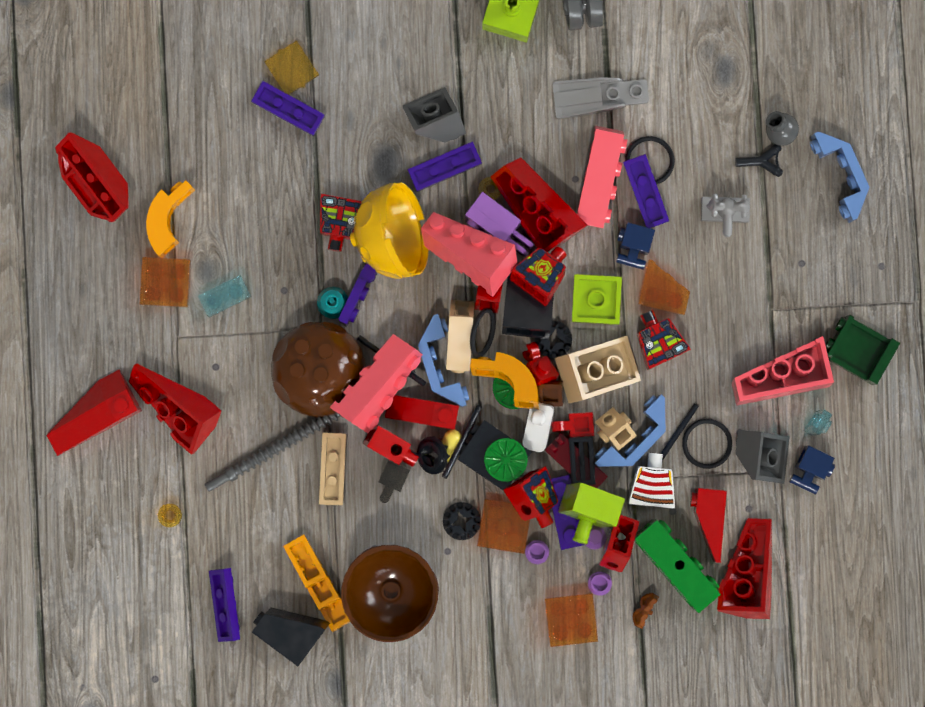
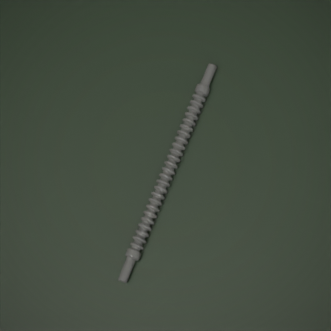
M335 413L329 416L318 417L316 420L312 418L311 423L306 422L304 427L300 425V429H294V433L288 432V436L283 435L282 440L276 439L277 442L275 444L271 442L270 447L265 446L264 450L259 449L258 454L254 452L252 457L247 456V460L241 459L240 464L235 463V467L229 466L226 468L224 473L205 483L207 490L210 492L229 480L231 482L238 479V475H244V471L250 472V468L255 469L256 464L261 465L262 461L267 462V458L270 457L272 459L273 455H279L281 450L285 452L286 447L291 448V444L297 445L298 440L302 442L303 437L309 438L310 433L314 435L315 430L320 431L322 426L326 428L327 423L332 424L333 420L338 421V417L341 415Z

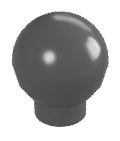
M779 111L768 115L766 119L768 139L779 146L791 144L799 133L797 120L793 116Z

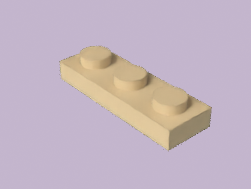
M322 433L319 504L343 505L347 434Z

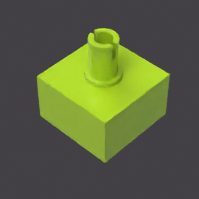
M489 0L482 29L527 43L540 0Z
M583 483L566 485L558 512L579 520L572 540L586 545L588 544L593 525L601 528L617 526L625 498Z

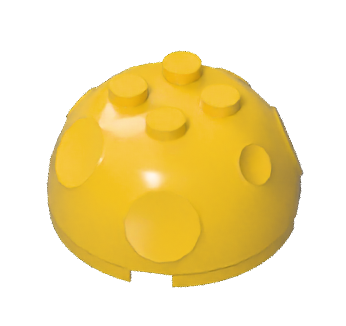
M402 182L389 183L371 191L361 202L354 217V232L350 234L351 243L354 247L357 246L362 260L365 263L367 262L377 273L395 279L419 275L426 268L429 249L424 246L420 220L425 218L413 191Z

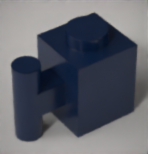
M629 222L625 228L621 227L617 241L621 242L620 248L629 250L628 256L619 253L616 263L644 270L646 261L637 257L639 253L648 255L655 230Z
M804 446L795 465V468L804 471L802 477L793 474L789 482L816 495L820 486L812 483L813 478L825 480L826 476L830 477L835 468V464H833L835 458L811 446Z

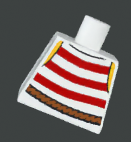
M648 453L647 467H636L627 504L675 508L672 469H662L663 454Z

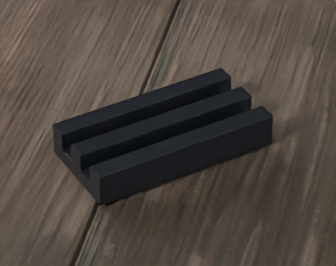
M593 436L568 438L571 484H596ZM574 442H578L580 480L576 481ZM583 442H588L590 480L585 479Z

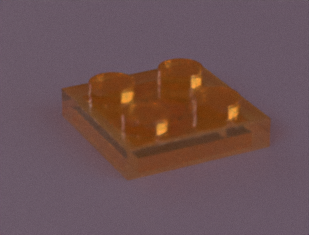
M142 257L140 305L188 308L191 260Z
M485 499L477 546L525 554L530 520H522L512 503Z
M592 593L545 598L550 647L598 642Z

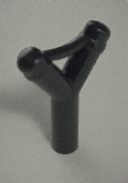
M774 144L759 157L735 158V166H761L773 175L780 177L783 174V170L779 167L778 154L782 148ZM773 156H775L776 165L768 161Z

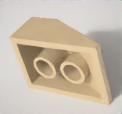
M627 336L555 358L568 403L582 401L641 381Z

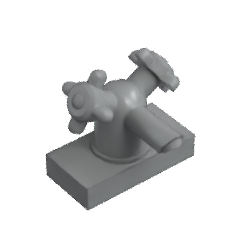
M714 193L712 197H702L701 221L723 222V235L725 237L732 235L733 222H749L750 198H747V195L743 194L742 198L718 197V194Z

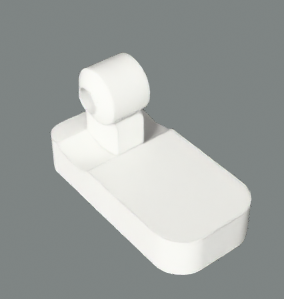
M539 403V410L529 409L523 438V446L528 450L542 452L547 447L554 415V407L552 405Z

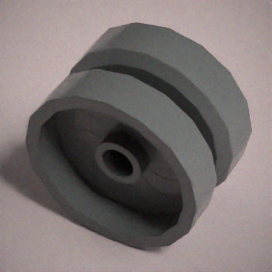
M562 0L569 31L582 29L584 24L583 14H585L586 22L590 28L603 26L602 0Z

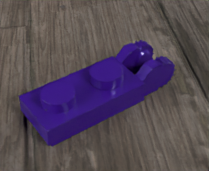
M368 263L363 266L364 269H362L339 316V322L348 326L349 322L354 323L359 313L356 307L360 300L364 302L369 292V288L366 287L367 284L373 282L376 278L377 272Z

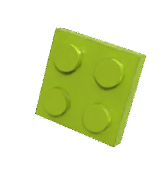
M574 274L571 322L619 325L622 277Z

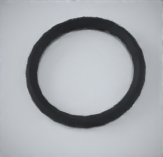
M654 136L641 137L629 146L625 155V161L630 160L631 152L642 142L654 141L661 144L669 154L670 165L667 172L661 178L655 180L656 184H660L673 171L675 164L673 151L660 138Z
M484 308L478 313L471 329L470 349L475 357H482L487 353L495 335L496 319L494 312L490 308ZM489 313L491 324L488 340L483 350L477 352L475 347L477 328L483 315Z
M701 419L692 423L687 428L682 439V447L686 458L692 464L703 469H711L722 465L730 456L732 437L729 430L721 422L714 419ZM705 423L721 428L728 442L724 456L719 461L711 464H703L696 461L690 455L687 447V440L691 431L698 425Z

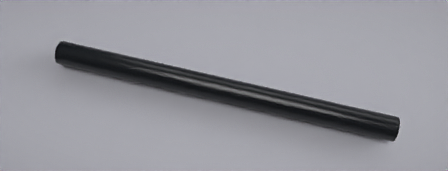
M361 335L357 338L359 342L373 352L377 353L380 350ZM412 371L408 375L421 386L426 384L425 380Z
M695 403L660 453L663 454L662 461L699 406Z
M476 406L442 474L443 478H448L482 406Z

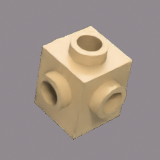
M613 407L595 421V424L600 429L597 432L600 438L605 443L610 441L618 451L637 436L630 427L632 422L624 412L619 414Z

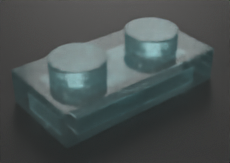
M239 275L198 295V298L207 316L210 318L251 298V294L242 276Z
M825 409L816 411L803 431L811 436L820 435L821 433L825 434L832 424V421H830L832 414Z

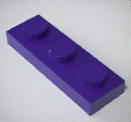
M262 81L251 100L253 104L313 137L325 118L323 113Z
M472 141L407 170L416 191L419 192L480 166L482 162Z
M646 154L623 162L646 227L652 228L669 222Z
M570 476L552 478L551 482L558 499V504L552 507L560 549L564 550L583 546L584 544L572 540L579 520L558 512L566 485L571 484Z
M231 568L209 570L218 642L240 640V627L238 624Z

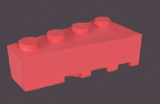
M595 125V135L590 148L589 162L584 176V185L581 190L577 215L589 226L604 228V223L610 222L612 209H608L609 201L614 200L617 186H613L615 176L619 177L621 173L622 163L618 162L620 153L625 154L628 140L623 139V131Z
M435 212L431 214L421 227L424 246L443 261L451 263L455 270L461 274H466L477 286L481 285L492 297L518 263L514 244Z
M393 334L373 357V365L364 367L359 373V381L353 387L349 385L343 391L346 396L340 403L335 401L330 408L366 433H369L379 423V417L384 410L391 406L397 391L405 386L408 375L418 367L423 354Z
M824 337L815 339V341L735 377L731 384L736 406L830 387L834 380Z

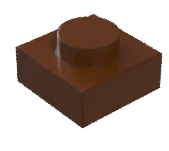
M551 381L539 385V403L563 406V381Z

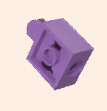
M484 192L480 194L465 214L467 226L514 244L516 251L523 256H526L528 252L512 240L511 237H514L529 249L534 246L531 241L517 232L521 220Z

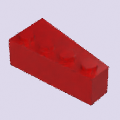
M521 157L504 165L490 176L516 217L521 220V225L537 249L542 248L549 253L556 246H561L588 226Z

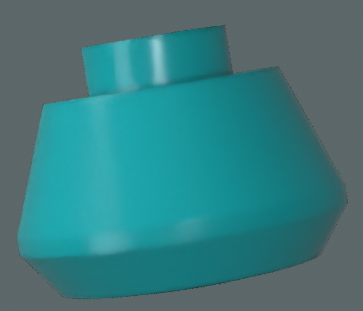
M339 287L325 288L317 298L319 312L329 319L339 318L348 300V295Z

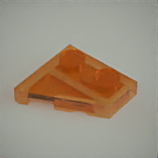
M649 259L638 305L684 316L690 291L656 265L653 260Z

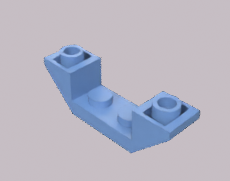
M816 132L810 137L812 140L810 141V146L815 155L818 154L819 158H823L837 151L839 154L837 155V161L842 169L845 168L848 175L846 177L848 186L856 192L839 201L841 205L839 206L840 214L843 219L847 218L848 223H850L859 216L869 190L868 182L850 143L821 132Z
M436 314L433 315L418 347L420 353L423 354L422 360L432 392L464 407L467 406L466 401L470 400L466 386L461 387L459 382L441 388L440 384L444 383L441 370H435L433 361L437 360L433 346L428 347V343L444 339V333L448 332L445 318L440 319L439 315Z
M662 394L657 398L653 395L644 404L646 409L643 413L656 426L653 428L650 425L642 433L641 436L644 439L638 445L633 443L624 452L627 455L625 458L612 446L608 449L602 447L594 456L597 459L594 462L597 467L633 466L666 432L665 397Z

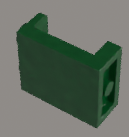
M852 315L846 316L845 319L841 317L835 327V330H837L836 335L833 339L829 338L825 344L829 361L865 382L877 385L898 349L900 342L893 338H886L855 320Z

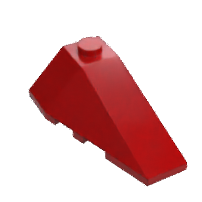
M137 363L133 365L128 382L146 404H151L158 413L156 417L160 423L165 421L172 430L170 433L171 437L191 455L194 454L215 429L222 410L205 396Z
M119 369L98 380L46 435L57 456L142 411L121 370Z
M748 518L737 542L738 546L733 558L729 561L725 577L719 585V593L721 595L718 597L717 611L746 619H770L772 598V519Z

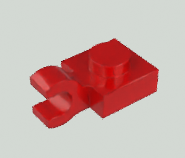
M535 342L527 344L528 350L523 351L522 355L528 361L526 367L532 373L536 385L539 386L556 380L559 373L547 356L541 358L540 349Z
M593 412L568 414V421L552 422V432L569 431V438L594 436Z

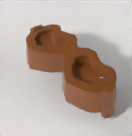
M649 593L641 597V608L633 613V622L636 627L643 629L648 614H653L651 609L657 603L658 595Z

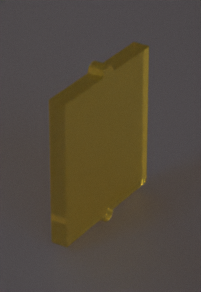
M297 40L283 50L278 49V53L264 61L284 93L288 95L299 88H305V84L319 76Z

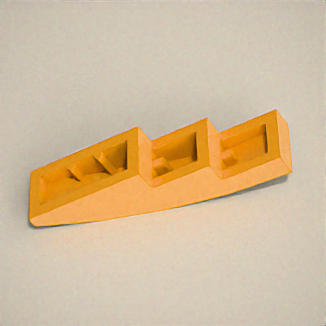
M303 534L284 545L283 547L305 588L308 589L324 619L330 623V630L334 632L350 623L344 612L341 596L306 536Z

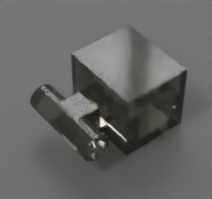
M388 460L379 480V483L385 485L380 496L382 503L390 501L394 489L399 492L402 491L411 471L410 469Z

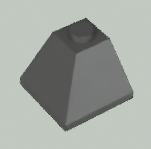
M442 88L402 106L417 135L446 143L466 134L460 114L446 88Z
M738 430L735 454L752 480L784 484L790 437L758 431Z

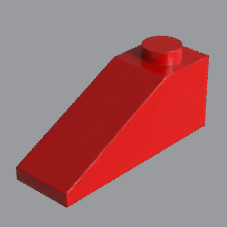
M395 395L391 406L386 409L385 418L455 430L459 406Z
M695 488V493L691 492L690 507H694L693 512L713 562L721 563L727 491Z

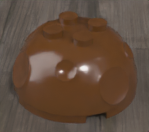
M307 322L288 332L276 345L271 362L273 387L280 400L291 409L308 416H329L337 413L330 406L335 401L340 403L346 396L343 391L349 385L353 387L359 381V373L366 367L365 358L361 347L354 337L341 326L331 322Z
M398 545L374 546L362 552L350 564L344 575L341 587L343 609L351 624L366 637L381 642L403 641L420 632L431 620L436 610L439 595L437 577L427 561L413 550Z

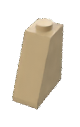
M451 300L446 370H451L454 373L470 371V334L473 326L474 301Z

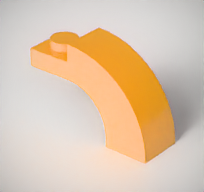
M186 180L183 183L181 181L176 183L170 191L172 193L169 196L161 189L153 199L148 210L146 220L148 239L156 254L161 258L166 256L180 243L171 231L170 221L174 210L195 191Z
M496 352L495 361L488 357L471 358L470 369L473 376L493 377L506 381L515 392V407L539 410V396L535 379L530 370L521 361L500 352Z

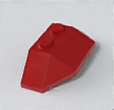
M72 132L68 133L55 147L62 179L91 216L115 222L129 208L127 181L100 146Z

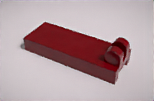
M560 433L544 451L570 474L569 442ZM574 445L576 480L578 481L580 480L579 450ZM584 455L585 479L590 480L589 458ZM596 465V484L589 485L594 488H598L608 477Z

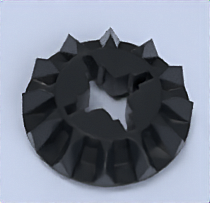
M559 321L551 322L550 336L557 330V338L564 341L563 343H555L551 350L549 340L534 338V342L540 349V354L548 358L554 359L565 355L572 345V334L569 328Z
M430 436L424 438L418 445V462L422 469L429 474L444 472V468L448 464L447 459L450 457L446 451L448 446L443 445L442 439ZM434 452L438 455V457L435 458L434 456L429 455V453Z
M465 502L452 504L447 508L443 516V527L446 533L456 540L472 538L478 532L481 525V518L477 509ZM457 511L462 514L463 518L472 517V519L466 522V531L460 525L452 526L458 520Z

